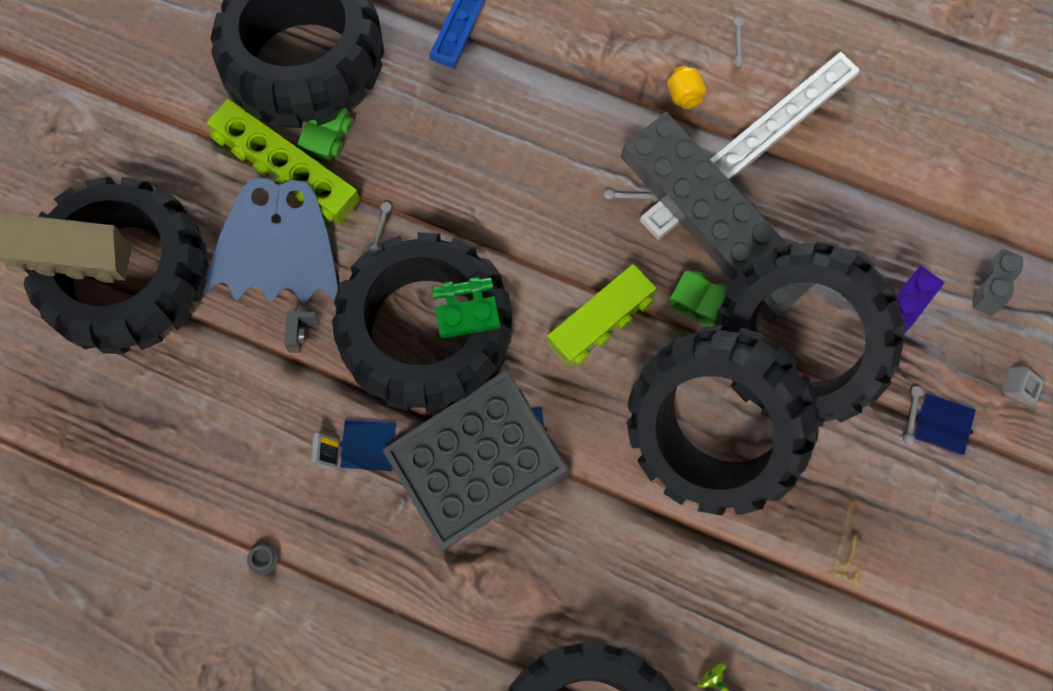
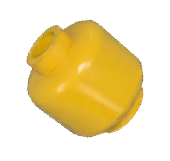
M688 66L678 67L667 81L673 103L677 106H682L684 109L698 106L706 95V87L701 73L695 68H688Z

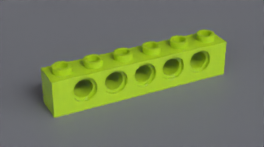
M227 99L206 122L211 131L210 137L221 146L226 144L231 147V152L242 161L247 159L252 162L253 168L263 176H266V174L274 178L275 184H284L289 180L297 181L302 176H309L305 182L312 188L325 221L330 222L333 220L340 225L360 202L357 189L231 100ZM239 131H245L240 136H234ZM259 146H266L262 151H255ZM280 161H288L282 167L276 166ZM293 190L292 192L296 194V199L303 204V194L300 191ZM324 191L331 192L330 195L325 198L319 197L320 193Z

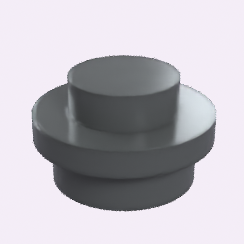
M260 544L250 550L247 563L254 573L265 575L276 568L278 555L273 547L267 544Z

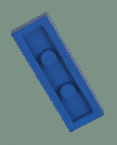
M485 0L454 1L429 54L430 60L454 69L456 68L483 9Z

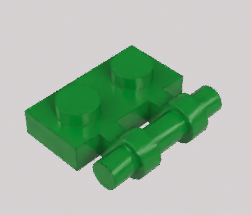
M479 276L472 277L470 281L455 284L449 281L444 282V286L432 288L434 299L446 297L447 305L435 307L441 339L500 328L495 296L482 297V291L493 289L491 277L479 279ZM468 293L473 294L474 300L456 303L455 296Z

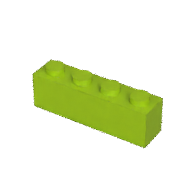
M632 264L547 335V345L569 369L574 364L580 366L591 356L589 352L597 345L600 348L603 347L612 338L611 333L618 327L621 330L624 329L634 319L632 315L639 309L642 312L654 303L656 287Z

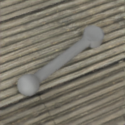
M737 17L733 22V26L736 28V59L734 60V66L741 68L744 65L741 44V28L744 26V19Z
M607 189L603 194L606 201H612L614 198L660 201L653 193H614L613 190Z
M384 202L380 206L382 215L374 243L368 251L371 255L380 251L378 245L386 217L392 211L391 204L388 202Z
M915 386L910 390L912 404L907 434L903 436L905 444H912L915 440L913 428L918 398L923 394V390L919 386Z

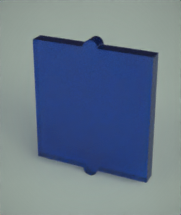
M926 393L921 411L916 415L918 422L914 438L915 440L964 455L969 436L973 434L971 427L976 409Z
M345 420L343 441L339 443L342 447L340 468L392 471V466L383 449L394 442L396 423Z

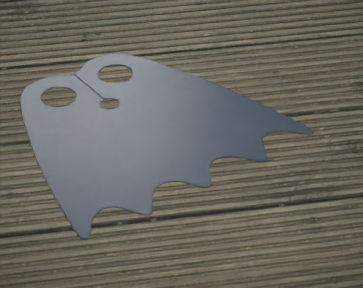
M253 178L244 185L233 204L219 236L207 272V283L203 294H207L217 283H225L230 288L235 300L240 299L248 288L257 286L264 292L269 302H272L277 294L286 288L293 290L303 305L319 289L326 291L334 301L338 287L329 237L317 198L312 188L306 182L289 180L284 184H274L270 179ZM257 188H263L269 193V200L263 206L255 205L251 199L252 192ZM293 190L300 191L304 196V203L299 208H291L286 202L288 193ZM276 213L281 216V221L278 224L273 223L271 217Z

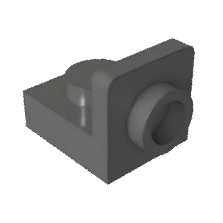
M297 308L295 311H287L285 346L289 353H300L301 344L306 343V327L302 326H319L317 313L312 312L311 309Z

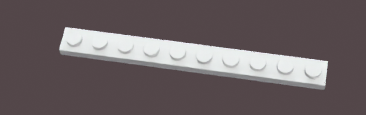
M842 52L838 53L710 160L731 181L856 77L860 69ZM661 201L640 217V222L658 241L679 224V220L673 216Z

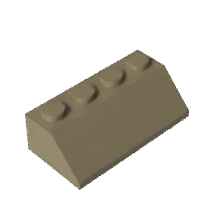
M0 213V260L7 266V269L24 273L26 269L36 270L37 273L46 276L63 273L74 279H84L85 276H89L107 283L114 282V279L125 281L132 247L114 225Z

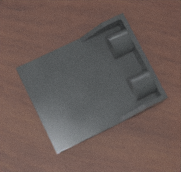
M506 370L483 384L482 387L466 399L462 398L383 449L384 454L441 551L447 550L515 505L547 490L572 474L513 376Z

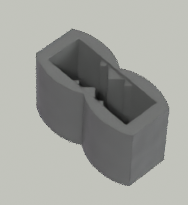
M1002 249L985 266L982 273V284L977 288L972 299L973 309L992 317L1009 302L1014 290L1013 281L1020 275L1023 268L1022 256Z

